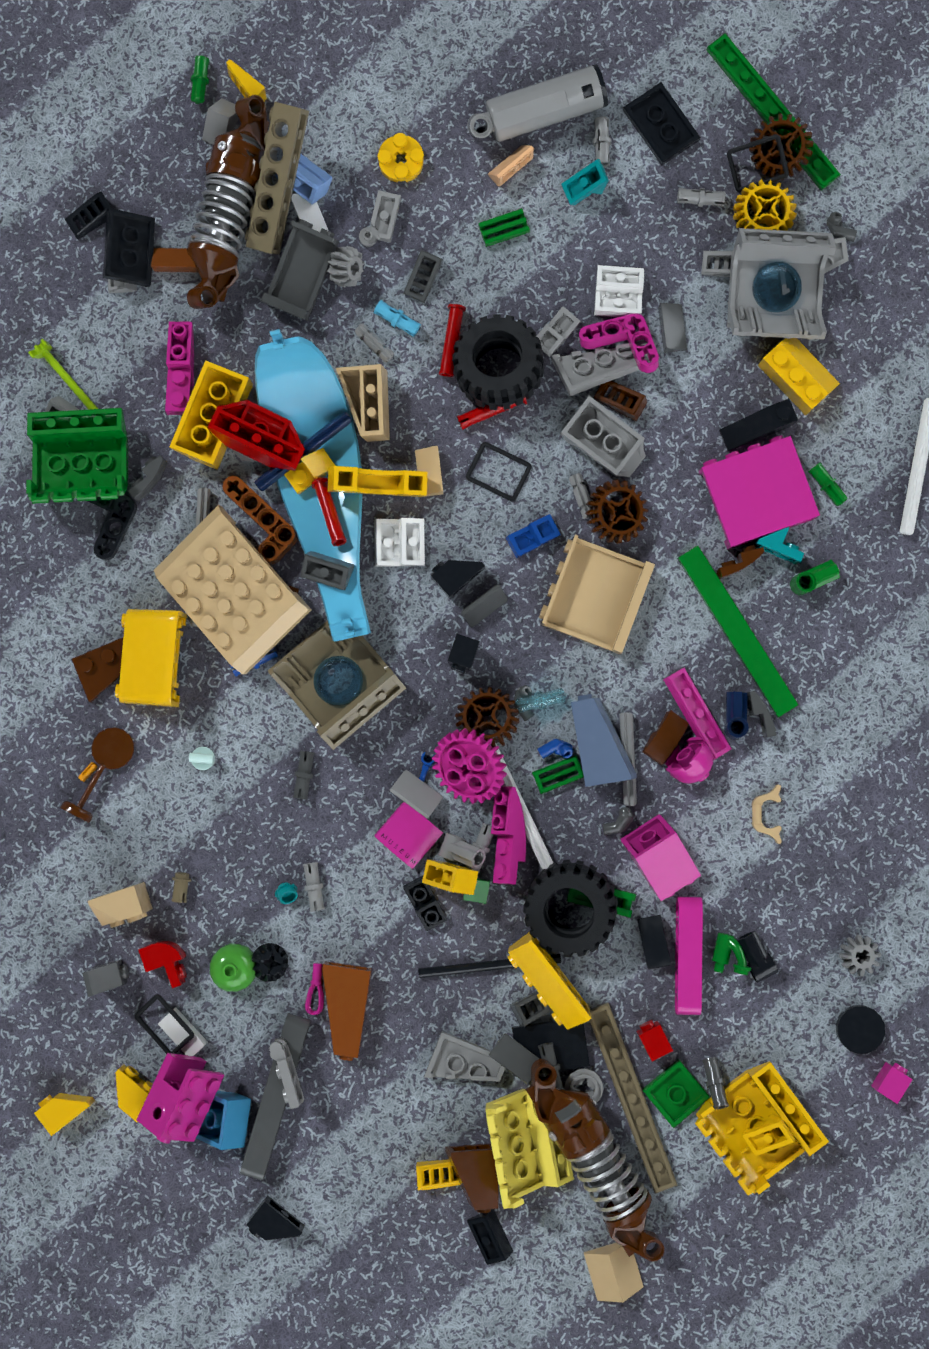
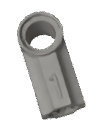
M447 832L438 853L443 858L454 862H461L475 869H478L486 858L484 849L467 843L466 839Z

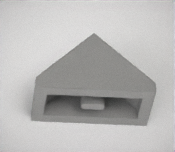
M221 98L208 108L202 137L203 141L214 145L215 137L234 129L239 119L235 112L234 103Z

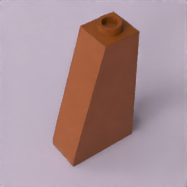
M325 961L322 971L334 1055H339V1059L352 1061L353 1058H358L360 1053L372 968Z

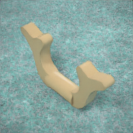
M778 784L769 793L757 796L752 801V826L757 832L767 834L777 844H781L782 841L779 835L782 829L781 826L766 828L762 823V805L764 801L773 800L781 802L779 796L781 785Z

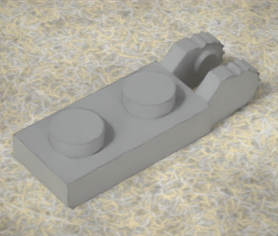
M277 1038L269 1045L270 1056L277 1061L276 1074L283 1082V1098L286 1103H289L290 1109L299 1107L305 1099L289 1046L284 1038Z

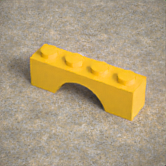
M332 466L328 468L327 492L422 497L427 496L428 472L370 470L358 467Z

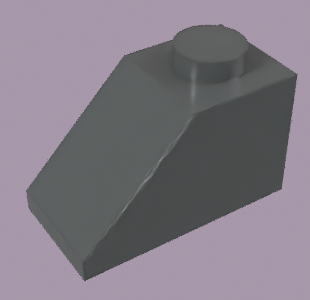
M122 959L94 966L82 973L88 997L126 984L128 982L127 978H129L128 967L126 964H123Z

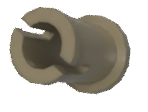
M175 872V876L172 877L174 888L171 901L187 903L188 882H191V878H189V873Z

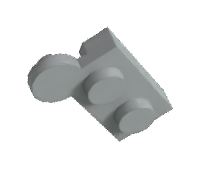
M378 190L371 218V226L363 228L359 233V240L363 246L371 247L377 240L391 243L401 195Z

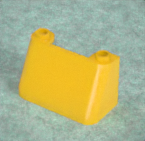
M128 609L126 613L122 614L121 625L124 627L120 681L115 687V697L119 698L120 703L179 707L180 696L177 695V691L174 688H179L177 672L181 636L183 637V631L179 629L182 626H186V613L176 610Z

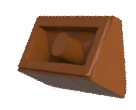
M154 248L151 268L154 272L199 273L193 260L187 253V248Z

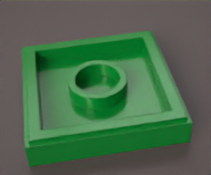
M679 1059L642 1089L673 1128L710 1098Z

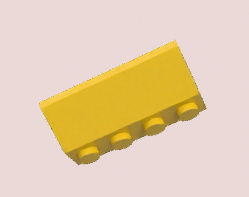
M205 360L169 448L196 462L218 470L227 446L207 427L217 406L247 400L253 386L250 378Z
M528 932L508 947L510 955L507 957L515 968L520 967L524 973L522 975L524 981L530 988L532 986L536 988L539 992L537 994L538 999L545 1007L549 1005L553 1011L551 1015L559 1026L563 1024L568 1030L592 1019L589 1005L547 950L538 945L539 940L537 937L534 939Z

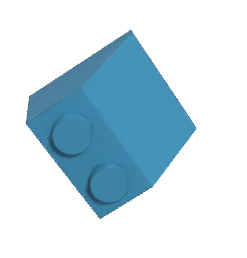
M217 1091L196 1139L220 1150L244 1148L251 1099L238 1093Z

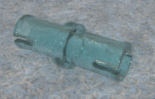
M558 688L544 693L538 691L535 695L517 698L516 705L526 704L517 709L519 713L534 709L544 710L547 706L565 703V696L556 698V696L564 694L562 688Z

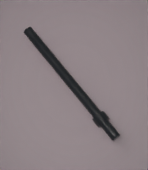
M550 954L556 964L561 963L560 954ZM509 959L418 968L419 978L515 967Z

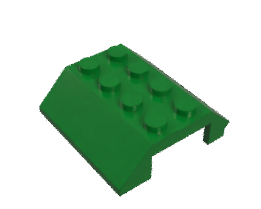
M122 408L27 413V436L33 442L32 480H26V494L32 504L49 503L51 499H53L54 503L73 502L74 498H77V501L97 500L98 497H101V500H111L125 495L128 487V437Z

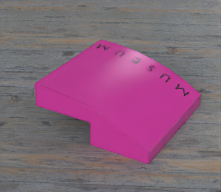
M403 801L374 836L413 869L442 836L443 832Z

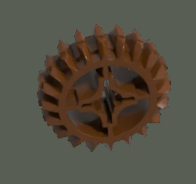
M780 113L778 121H774L773 116L769 117V125L762 121L761 127L763 131L756 128L754 133L758 137H752L750 142L775 134L779 135L776 130L786 129L792 131L793 133L790 132L784 136L779 135L782 144L785 143L786 151L784 150L786 162H789L787 163L789 177L792 178L794 176V168L799 173L802 171L799 163L808 165L809 161L804 156H812V151L807 148L813 147L814 142L808 140L812 137V132H805L808 125L805 123L799 127L801 122L799 117L794 122H791L792 114H788L787 120H783V115ZM799 138L801 149L795 158L790 147ZM776 139L770 141L772 147L768 150L766 156L762 153V144L749 148L750 153H756L751 157V161H759L755 165L756 170L764 167L762 175L766 176L771 171V178L775 177L776 173L784 174L782 165L770 162L780 158Z
M613 480L612 484L607 481L603 483V487L601 485L596 487L597 493L593 492L590 494L593 501H588L586 505L591 510L586 511L585 514L592 517V519L587 521V524L594 523L595 525L591 532L600 531L599 539L606 537L607 543H611L614 540L616 544H620L622 540L629 542L631 537L636 538L638 536L637 531L644 529L641 523L647 522L648 519L643 514L647 513L649 509L643 508V504L647 500H640L639 498L643 492H634L636 485L633 484L628 487V481H622L621 484L619 480ZM610 493L622 495V498L616 502L606 499ZM629 503L631 505L632 514L629 512L628 509ZM618 507V512L620 513L619 516L615 515V512L617 511H614V508ZM602 510H603V511L605 512V514H606L605 521H604L603 516H602ZM618 521L622 524H628L623 531L612 529V526L617 524Z
M480 687L478 695L471 691V699L463 697V702L466 705H458V710L461 713L455 714L456 719L460 720L456 723V727L461 729L460 732L466 728L468 733L475 729L478 737L486 730H493L496 733L485 735L484 740L487 742L489 739H492V747H495L497 742L504 747L505 742L503 739L506 738L511 741L512 736L509 732L516 733L517 727L514 725L520 722L519 718L515 717L519 714L518 709L514 708L516 705L515 701H509L510 696L507 693L501 697V689L496 690L495 694H493L492 687H488L487 693H484L483 688ZM482 703H493L489 707L480 706V704ZM502 708L507 713L504 726H501L497 720L500 714L499 711ZM472 711L478 717L473 729L468 724ZM482 715H491L492 721L487 722L486 720L484 722Z

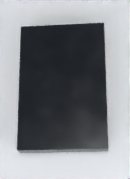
M662 82L623 107V112L661 166L700 141L701 137Z
M113 208L107 210L103 278L150 287L155 218Z
M556 1021L528 1024L525 1027H512L513 1039L539 1059H541L538 1045L553 1042L557 1063H560V1070L590 1066L584 1023L568 1030L563 1024L559 1026Z

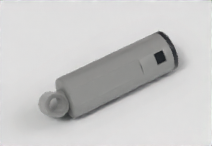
M597 64L488 99L485 104L486 112L472 115L468 120L467 128L474 137L485 138L493 133L495 140L502 142L607 107L608 96L601 70ZM478 119H483L486 124L484 131L481 133L476 132L474 129V124Z

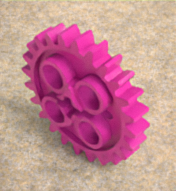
M466 728L461 732L458 729L452 733L449 732L438 742V746L434 749L436 754L432 757V760L437 763L432 768L439 770L435 778H442L443 781L440 783V786H448L446 793L453 791L454 798L456 799L460 795L464 803L469 798L472 804L477 800L483 803L486 799L490 800L501 790L500 787L505 783L503 778L507 775L502 770L507 765L500 762L504 755H497L496 751L499 749V746L492 747V739L486 742L484 740V733L478 737L475 729L468 733Z

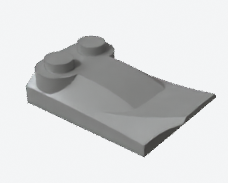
M590 396L587 397L560 433L567 443L576 446L616 477L625 476L630 478L646 456L644 452L645 438Z

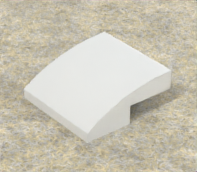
M598 265L594 315L621 317L629 314L641 315L644 268Z
M375 519V567L424 566V519Z

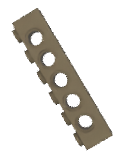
M274 102V106L270 110L269 120L271 122L269 131H267L264 138L266 147L259 163L261 172L259 180L255 184V202L250 209V227H248L245 234L246 247L269 254H280L309 115L308 110L279 102ZM287 124L288 133L286 136H283L282 127ZM279 149H282L283 157L279 161L277 159V152ZM274 173H277L278 182L274 185L272 183V176ZM269 197H272L273 199V206L271 209H269L267 206V200L269 199ZM264 221H267L269 226L266 233L262 228Z

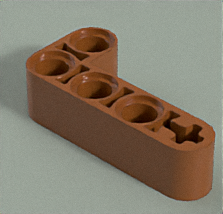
M229 476L223 482V491L269 535L258 547V552L270 565L278 563L296 544L298 537L295 530L239 477ZM233 484L243 493L241 497L230 488ZM251 499H256L258 502L256 508L247 509V502ZM267 515H273L275 518L273 524L264 525V518ZM290 531L292 533L290 540L286 542L281 541V533ZM274 548L276 551L274 557L270 559L265 558V550Z

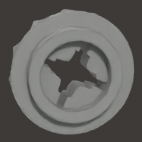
M586 1068L577 1069L569 1074L565 1082V1090L580 1091L574 1085H582L586 1078L587 1086L591 1087V1089L585 1090V1092L596 1103L600 1100L603 1093V1084L597 1073Z

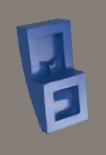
M549 514L508 535L506 540L515 557L518 558L561 534Z

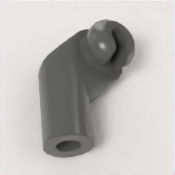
M832 212L827 218V226L835 238L846 237V240L854 242L857 230L845 228L841 222L842 215L839 212Z
M527 685L519 687L514 697L515 708L518 709L524 721L534 716L528 707L532 690Z
M628 807L621 808L616 822L602 824L604 835L625 832L634 818L631 809Z

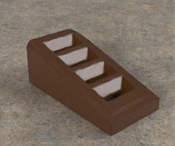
M613 381L601 384L593 397L594 400L634 421L639 419L647 405L645 395ZM611 387L612 391L608 398L604 397L608 388ZM617 392H620V395L616 402L613 401ZM627 396L629 397V399L624 406L622 405L625 397ZM634 401H636L633 409H631V406L633 405Z

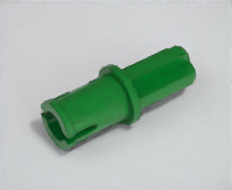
M201 55L195 57L194 73L190 78L192 82L190 99L195 104L204 103L206 85L209 84L207 75L210 60Z
M821 462L808 471L820 485V490H824L836 506H840L847 500V496L835 482L836 478L833 479Z

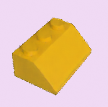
M785 338L758 364L759 368L805 416L840 384L797 338Z

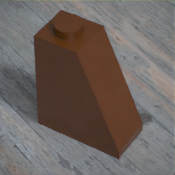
M491 1143L446 1146L445 1152L472 1208L479 1213L491 1212V1209H498V1178Z

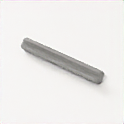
M630 712L620 713L621 743L635 769L633 714ZM636 778L622 781L623 804L625 806H635L637 804Z

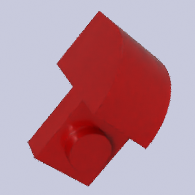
M158 941L138 949L146 972L164 966L172 988L185 983L184 978L187 977L186 970L183 964L179 965L178 960L185 958L186 954L178 944L171 941Z

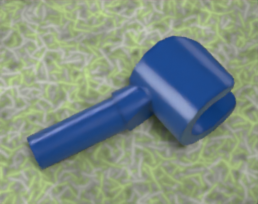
M426 752L421 756L423 765L419 779L423 782L429 767L435 763L434 760L429 763L424 761Z

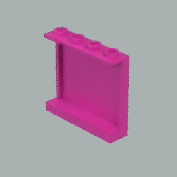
M782 435L769 440V444L763 446L760 443L754 444L747 448L748 451L741 454L738 451L731 452L725 455L726 459L718 462L716 459H711L704 462V467L698 471L699 475L702 474L714 504L726 537L724 543L727 550L760 539L786 527L791 528L814 520L820 516L791 436L783 438Z

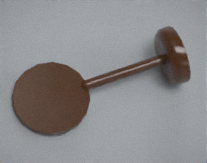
M116 727L107 728L99 732L94 738L91 746L92 756L96 763L99 764V767L79 803L75 805L69 801H64L60 806L61 809L90 823L92 814L83 809V806L105 768L110 770L119 769L127 765L132 759L134 742L131 736L123 729Z

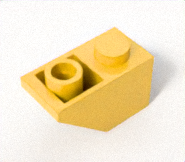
M123 1064L115 1072L118 1107L135 1122H138V1115L153 1083L143 1081L135 1068Z

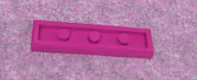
M682 668L663 679L695 736L701 737L713 753L714 760L730 751L729 743L686 669Z

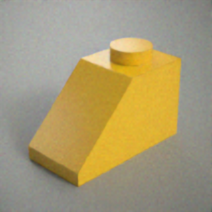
M59 1093L54 1098L48 1095L38 1103L41 1108L34 1114L48 1133L53 1136L93 1104L95 1099L89 1096Z

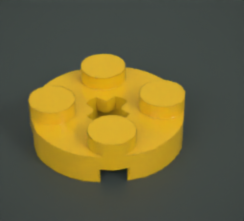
M397 133L385 140L380 146L377 156L382 174L390 181H412L421 173L424 154L421 145L414 138L403 133ZM398 154H400V155H402V154L406 155V156H405L406 162L403 163L402 161H400L399 163H397V162H396V160H397V157H396V156H397Z

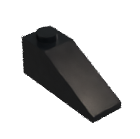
M788 398L720 429L719 432L727 451H731L789 428L798 421V418Z

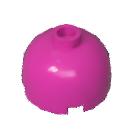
M692 737L686 740L688 744L681 750L678 745L665 761V765L668 767L666 770L677 781L686 784L704 781L710 774L709 772L714 760L713 753L701 737Z

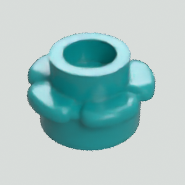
M282 883L276 889L275 897L282 904H290L297 899L298 894L296 891L298 888L295 884Z

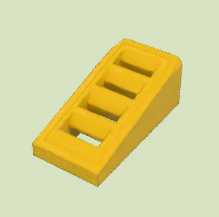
M229 59L226 62L228 75L244 97L258 95L265 102V87Z
M449 1160L417 1162L418 1191L460 1185L458 1178L454 1179L453 1167ZM448 1167L449 1179H444L443 1168ZM434 1169L439 1170V1180L434 1179ZM429 1170L428 1181H425L424 1171Z

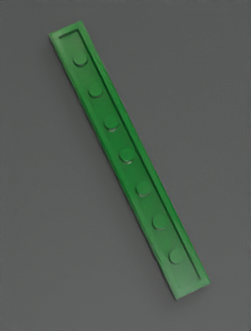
M726 33L707 47L706 51L767 125L770 124V116L774 117V121H778L780 113L783 115V120H787L788 114H791ZM792 115V121H791V122H794V121H795V118H794V116ZM786 129L776 130L781 136L787 135L790 132L793 133ZM799 138L790 147L795 158L801 149ZM814 142L813 147L807 148L812 151V156H804L809 161L808 165L799 164L822 191L838 179L841 174Z
M699 546L678 557L679 563L776 717L778 718L798 706L797 701Z

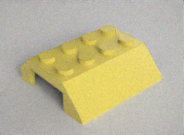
M525 1089L486 1103V1119L504 1209H514L523 1205L524 1199L520 1197L543 1186L560 1187L574 1180L571 1162L566 1160L555 1141L550 1139L549 1132L544 1123L540 1122L536 1117L533 1101Z

